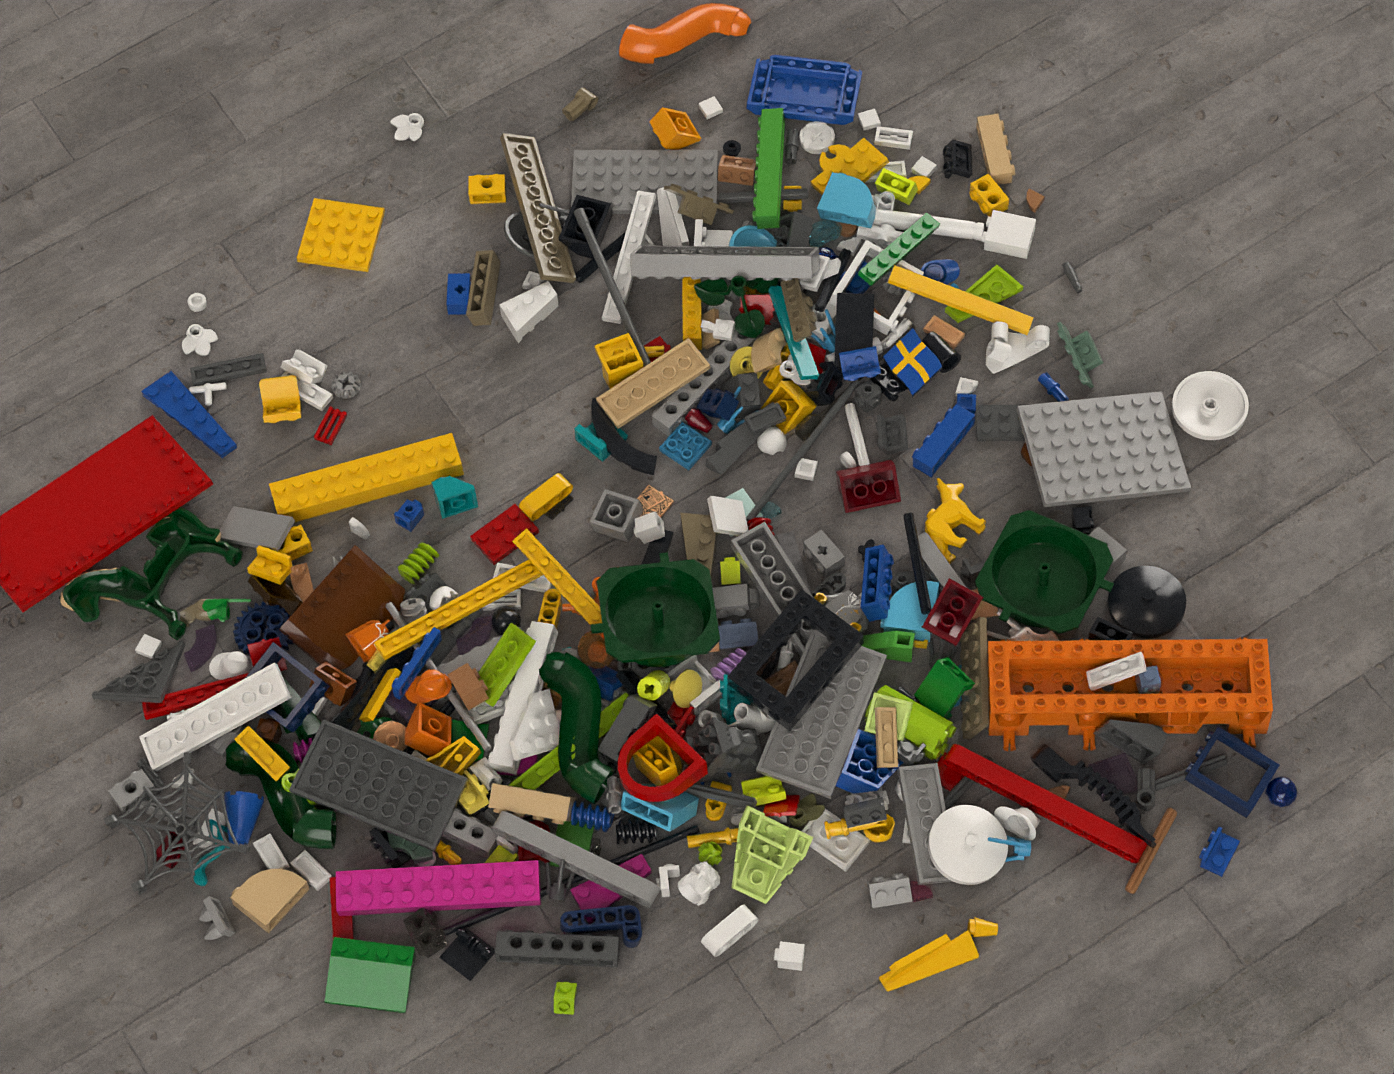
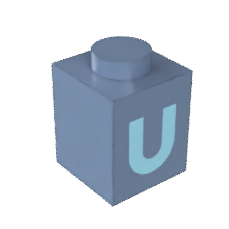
M1157 666L1146 667V672L1135 676L1139 694H1159L1161 680Z

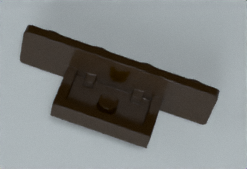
M253 575L248 580V583L253 587V591L263 598L264 603L270 606L273 604L280 605L290 616L303 602L285 581L280 585Z

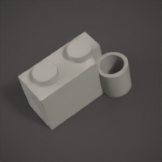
M748 584L712 588L717 618H725L731 615L744 616L747 610L759 608V591L749 589Z

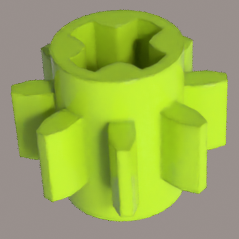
M713 841L706 844L703 842L698 848L700 862L705 861L713 866L714 864L718 865L723 859L721 857L722 848Z

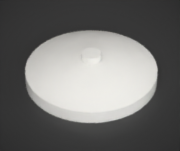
M1214 371L1198 372L1185 378L1177 386L1172 400V412L1178 425L1188 434L1204 440H1220L1235 434L1245 423L1249 409L1248 397L1243 387L1232 377Z
M958 805L944 811L932 824L928 834V852L932 863L943 876L959 884L976 885L994 877L1002 868L1007 858L1008 845L990 842L988 838L1007 840V836L1001 823L990 812L973 805Z

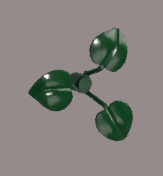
M735 276L731 280L729 289L727 283L721 278L717 280L707 279L701 283L694 284V288L700 300L710 306L723 304L725 295H729L731 290L736 296H740L745 313L736 316L734 320L735 330L742 336L757 338L765 326L764 316L756 309L748 312L744 294L747 292V287L751 290L756 289L761 294L769 293L770 286L778 285V278H774V280H763V278L745 280L742 276Z

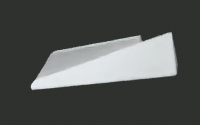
M664 187L657 190L663 246H689V239L682 215L677 213L679 205L676 195L663 190Z

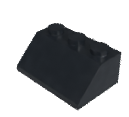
M576 195L560 233L559 241L577 255L593 259L594 256L575 218L574 211L579 208L584 209L600 247L612 218L611 203Z

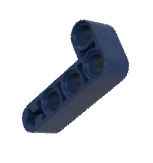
M632 905L567 911L562 914L560 920V929L563 933L579 934L621 929L623 943L629 948L637 947L642 937L640 913ZM631 913L635 916V919L627 920L625 915ZM611 915L615 918V921L607 922L604 917ZM591 917L595 922L587 924L584 919ZM567 920H570L571 926H568ZM634 933L638 938L630 940L627 934Z

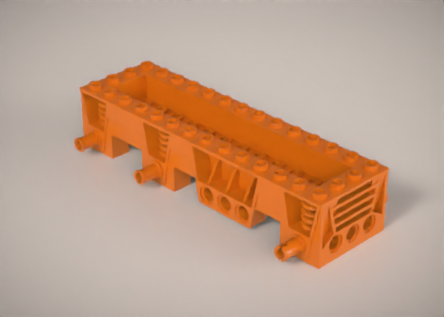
M1239 637L1237 639L1192 640L1080 639L1072 641H1011L1007 639L1005 641L1003 639L1000 641H988V736H1003L1004 751H1008L1009 744L1010 751L1016 750L1015 736H1028L1029 725H1067L1068 735H1083V749L1088 751L1089 743L1090 751L1096 749L1095 734L1093 733L1109 720L1153 724L1161 727L1167 734H1196L1203 724H1226L1228 733L1243 734V742L1247 745L1250 742V746L1254 749L1256 748L1255 734H1267L1273 704L1267 639H1247L1245 637L1241 639ZM1142 652L1146 667L1157 666L1161 680L1159 694H1139L1135 676L1110 684L1113 687V690L1110 692L1104 691L1102 688L1091 691L1086 672ZM1189 684L1193 689L1185 691L1182 685ZM1230 684L1233 689L1226 691L1222 688V685ZM1030 685L1034 690L1032 692H1025L1023 687ZM1070 685L1073 687V690L1066 692L1062 687Z

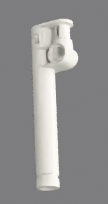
M885 191L881 194L872 195L876 208L873 225L881 226L882 224H888L895 229L907 230L923 216L922 214L894 211L895 196L891 192ZM932 216L941 223L939 228L932 234L982 241L985 223Z

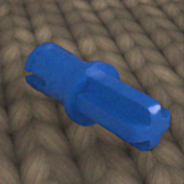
M1047 372L1039 376L1038 381L1046 388L1049 395H1053L1058 402L1069 400L1067 395L1060 389V384L1056 383Z

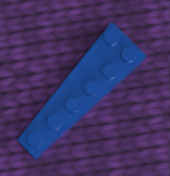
M172 371L141 391L146 399L165 411L170 418L175 419L180 426L189 430L194 437L202 441L204 445L221 458L237 448L236 443Z

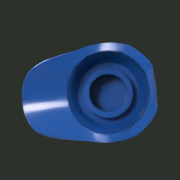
M950 259L932 260L925 263L921 268V271L924 272L923 276L946 285L955 281L960 274L958 263Z

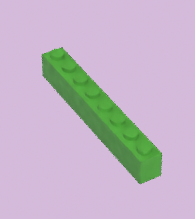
M783 108L762 109L761 117H758V125L761 129L757 131L760 143H757V154L759 156L756 157V167H758V170H755V180L757 183H754V192L757 196L753 197V205L756 210L752 212L753 222L757 223V229L779 228L785 116Z

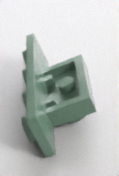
M1058 322L1059 330L1057 332L1060 338L1066 342L1064 347L1067 353L1073 357L1071 362L1074 368L1080 372L1078 377L1081 383L1093 388L1094 385L1088 372L1103 364V360L1090 333L1085 331L1072 339L1067 327Z

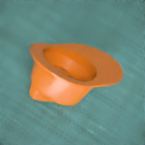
M429 669L422 673L421 676L415 678L406 691L405 696L410 702L415 704L419 702L423 704L443 698L450 693L452 688L451 680L440 671Z

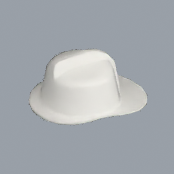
M239 651L218 654L211 660L209 665L211 675L218 680L249 673L253 668L251 658Z
M1001 806L994 811V817L997 818L1003 828L1022 839L1034 840L1036 837L1035 829L1039 825L1040 820L1031 810L1024 807L1014 810Z

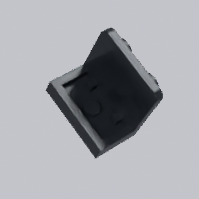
M376 827L369 831L371 845L375 850L379 849L382 853L381 857L387 865L390 864L393 868H399L412 859L405 852L393 850L389 844L386 831L380 833Z

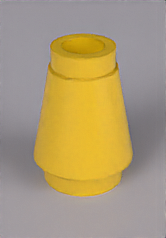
M974 917V919L968 920L967 931H969L972 937L997 936L998 924Z

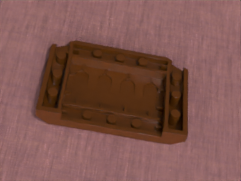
M354 545L279 630L318 665L328 662L337 669L344 670L349 668L359 657L345 634L370 620H379L381 624L387 619L391 621L393 617L385 606L387 603L392 602L399 612L405 589L360 548Z

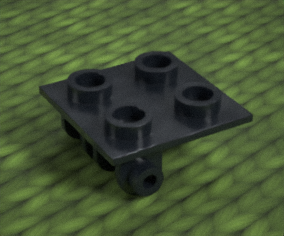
M887 363L880 365L881 373L869 378V380L880 387L882 393H884L889 401L892 400L894 402L899 397L897 394L908 390V388L891 371Z
M465 927V929L462 930L460 928L456 932L458 937L439 958L471 981L495 954V949Z

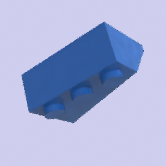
M858 729L837 780L836 787L853 794L878 791L895 773L898 767L877 768L876 736ZM898 759V767H900L904 762Z

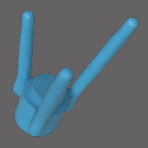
M826 309L825 314L833 334L828 335L823 328H820L821 333L825 337L823 341L813 332L811 337L831 354L835 352L836 328L829 311Z
M740 386L737 388V390H736L735 393H734V395H735L734 398H735V399L737 398V396H738V394H739V392H740V390H741V387H740ZM740 406L733 413L729 421L720 420L717 426L726 434L739 427L745 421L742 419L736 423L735 418L743 410V407Z
M1007 836V840L988 838L990 842L1013 846V853L1017 855L1007 857L1005 862L1024 860L1025 856L1030 857L1031 840Z

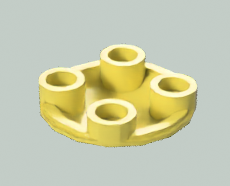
M685 669L670 684V690L673 692V698L678 707L689 708L690 702L702 692L701 677L694 670Z

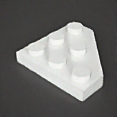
M550 689L529 695L526 709L522 711L517 722V730L515 734H512L509 741L514 761L553 750L558 746L560 727Z

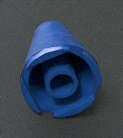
M227 791L224 795V801L233 834L238 845L248 844L263 806L264 797L262 796L259 799L258 794L236 791L235 795H230L231 791ZM227 827L228 842L234 844Z

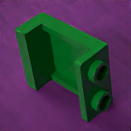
M947 657L936 661L914 696L924 707L945 719H950L952 717L950 712L964 691L972 689L975 683Z

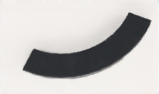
M592 398L593 426L598 439L601 438L607 444V452L617 461L623 462L633 470L654 475L657 456L644 453L629 445L616 431L613 422L597 403L596 398Z

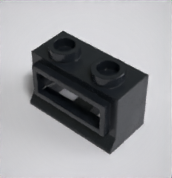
M833 361L822 362L818 365L825 372L819 374L818 379H813L816 383H819L817 388L805 390V393L818 406L833 403L836 391L843 385L842 372L834 365Z

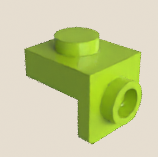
M556 983L554 1013L574 1014L577 983Z

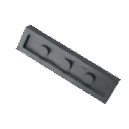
M261 353L192 367L190 371L193 386H199L205 383L212 384L266 373L267 369L264 354Z

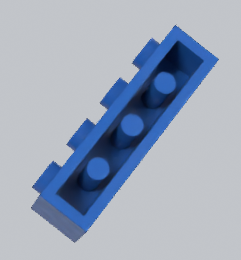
M884 544L869 547L865 550L860 608L869 622L888 618V610L890 609V581L893 578L891 568L894 564L892 554L888 553Z

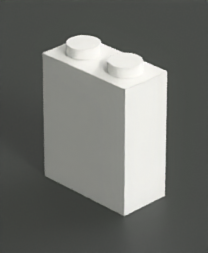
M993 210L992 216L987 218L986 227H988L987 232L984 231L982 236L984 250L1027 259L1035 232L1036 219Z

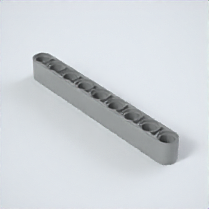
M501 811L491 828L496 835L559 866L561 859H565L564 868L644 907L650 908L660 891V888L655 883L506 811Z

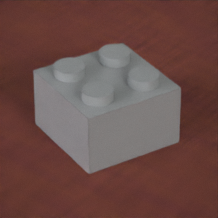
M604 489L590 524L594 532L629 543L634 532L635 518L640 517L644 509L638 499Z

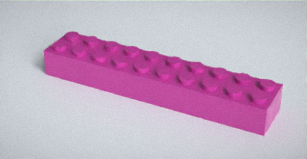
M538 860L336 871V911L339 916L541 905L540 864Z

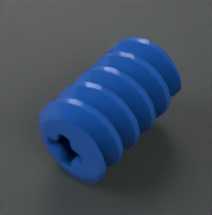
M576 800L571 811L572 825L576 826L579 822L580 827H584L587 824L588 829L594 826L597 831L602 827L603 832H607L611 828L614 814L608 813L607 807H604L602 812L599 805L592 810L591 803L585 808L584 802H581L578 807Z

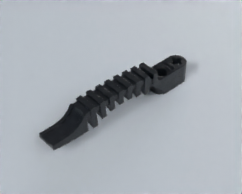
M1043 744L1030 757L1031 761L1056 783L1061 779H1078L1080 787H1083L1086 783H1088L1090 791L1096 787V793L1099 796L1104 793V799L1106 801L1110 800V806L1115 808V814L1119 817L1118 822L1121 825L1125 822L1127 824L1126 828L1132 834L1144 840L1148 846L1154 848L1157 845L1154 842L1156 839L1140 823L1141 816L1137 804L1134 801L1131 803L1130 798L1127 795L1124 796L1121 789L1117 790L1116 785L1110 784L1106 777L1102 778L1098 771L1095 773L1090 765L1086 767L1085 763L1081 760L1076 766H1071L1046 744Z

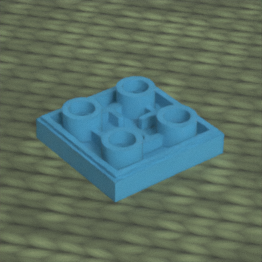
M682 422L659 447V451L687 470H690L710 448L712 441Z

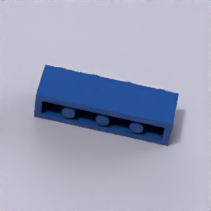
M957 403L952 409L949 408L943 421H939L934 427V432L926 436L922 447L914 451L912 455L913 467L932 478L974 426L975 414Z

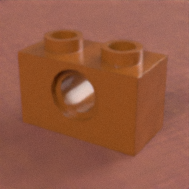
M324 662L315 668L314 674L330 686L324 693V697L338 706H342L350 700L357 683L355 679L328 662ZM311 680L309 687L314 684L313 680Z

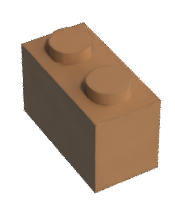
M468 663L447 674L468 710L489 699L485 692L488 690L483 680H478L481 678L476 668L471 669Z

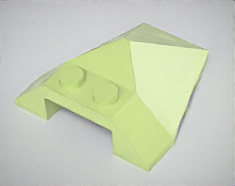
M746 806L738 827L732 888L766 904L780 888L781 882L786 876L794 871L795 865L806 856L813 837L797 829L789 828L765 816V813Z

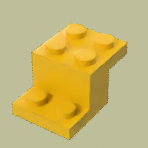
M629 333L594 345L602 364L603 377L609 390L643 368V361Z

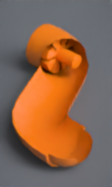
M722 3L701 4L688 9L655 28H643L630 24L622 36L619 56L632 62L654 64V58L678 52L713 32L727 36L746 35L752 21L741 8Z

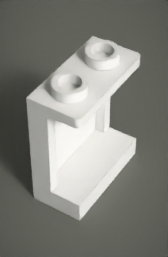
M693 655L666 673L670 677L671 682L676 680L685 669L694 670L700 675L702 692L690 702V706L694 707V714L697 716L720 698L722 692H720V679L717 681L697 661V656Z

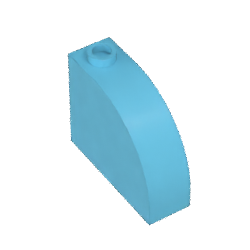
M832 172L817 207L820 218L871 228L875 220L876 208L869 188L855 177L844 173Z
M926 581L931 608H933L939 597V582ZM916 582L902 587L893 595L889 601L888 618L881 619L880 627L884 628V632L902 631L915 633V640L924 641L925 639L930 642L932 633L922 628L929 614L923 615L921 613Z
M642 784L643 786L657 787L654 784ZM625 790L623 791L621 810L671 832L696 816L699 798L684 791L680 795L666 801L648 802L635 798Z

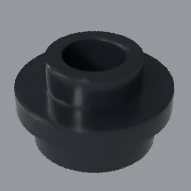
M729 140L723 145V152L727 156L736 157L741 151L740 143L735 140Z

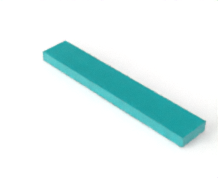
M770 286L768 291L800 380L818 379L819 373L806 338L799 342H795L793 339L782 287Z

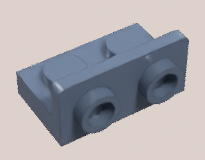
M751 618L740 619L738 624H732V620L722 621L721 626H718L720 649L752 646L758 641L756 622H752Z

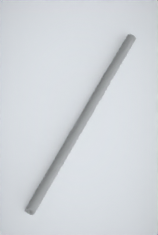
M387 603L385 607L398 626L402 628L407 625L393 603ZM418 642L412 646L414 647V649H416L417 647H420L421 644L420 642ZM429 658L425 664L427 668L438 670L431 658ZM451 689L447 697L485 751H489L492 748Z

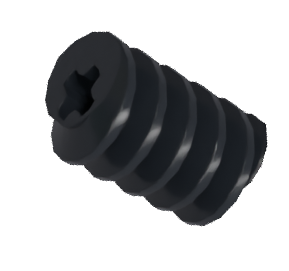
M628 818L626 824H624L623 820L620 819L618 825H616L617 845L620 844L621 839H623L625 844H628L629 838H631L633 844L636 843L637 838H639L641 843H644L645 837H647L649 843L652 842L653 837L657 841L656 825L645 820L640 824L639 819L636 818L634 824H632L630 818Z

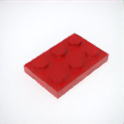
M514 504L472 534L470 539L495 565L517 549L513 540L526 528L533 536L539 533V529Z

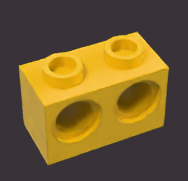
M989 173L970 183L969 195L973 201L979 204L983 214L991 217L993 210L1004 212L1008 209L1009 198Z
M302 525L291 527L281 545L283 548L278 552L287 554L291 557L292 561L313 551Z

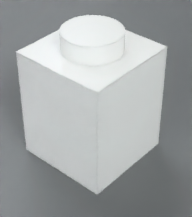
M656 512L635 518L634 534L644 544L665 537L664 522Z
M780 941V946L775 948L774 960L778 961V968L802 971L805 944Z

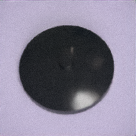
M1137 566L1124 571L1113 581L1114 586L1108 594L1109 613L1117 626L1132 632L1133 636L1140 638L1161 637L1174 630L1183 619L1186 609L1185 591L1177 578L1168 571L1154 566Z

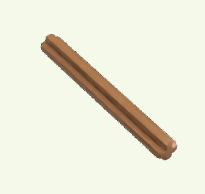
M1167 808L1153 834V837L1156 839L1154 842L1157 845L1154 848L1146 847L1126 885L1125 890L1127 892L1135 894L1177 816L1176 810Z

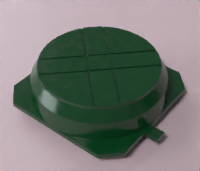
M1028 510L1010 516L975 580V585L979 595L983 597L982 601L1002 609L999 620L1007 623L1009 617L1025 625L1046 628L1057 634H1062L1079 628L1099 588L1111 592L1114 583L1104 578L1113 563V557L1107 543Z
M668 552L659 553L660 563L609 568L597 580L602 623L591 624V633H603L606 653L621 663L636 662L637 664L649 667H667L679 664L693 655L708 654L720 641L709 568L694 559L669 562Z

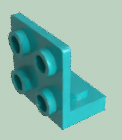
M593 422L585 428L580 424L574 428L576 441L603 462L610 456L607 452L605 441L601 438L598 439ZM614 425L616 431L626 441L628 435L620 428L617 429Z

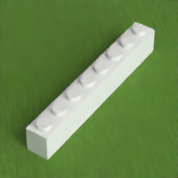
M532 621L530 628L526 631L530 637L536 640V643L517 670L515 679L510 684L511 692L509 698L505 701L504 716L500 718V729L494 738L495 746L493 752L489 754V763L497 772L517 775L521 759L514 761L509 741L512 734H515L517 730V722L522 711L526 709L529 695L542 690L544 681L539 674V669L543 665L547 654L553 652L558 636V631L554 624Z

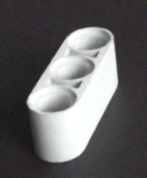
M745 904L741 905L702 938L701 943L714 957H718L750 931L759 919Z

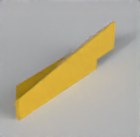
M969 931L964 932L953 940H950L948 935L944 934L894 962L889 967L891 971L880 976L879 980L885 990L889 992L977 959L979 953Z

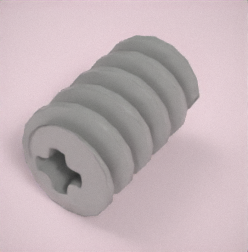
M410 598L400 604L401 609H403L402 614L405 616L404 621L407 622L406 624L428 614L425 602L420 598Z

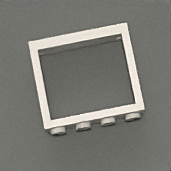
M866 240L832 293L829 303L836 306L837 293H844L867 255L874 258L884 249ZM903 260L896 265L922 276L924 274L923 271ZM907 290L889 320L874 312L873 328L885 335L891 329L894 330L899 323L897 318L899 316L903 317L907 310L905 305L907 302L911 304L916 294Z

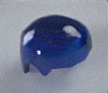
M1282 776L1270 781L1265 790V795L1268 796L1270 803L1279 807L1291 805L1296 800L1298 794L1294 782Z

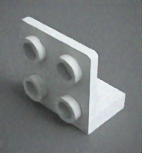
M703 219L695 220L694 246H729L730 238L733 235L731 230H707V227H703Z

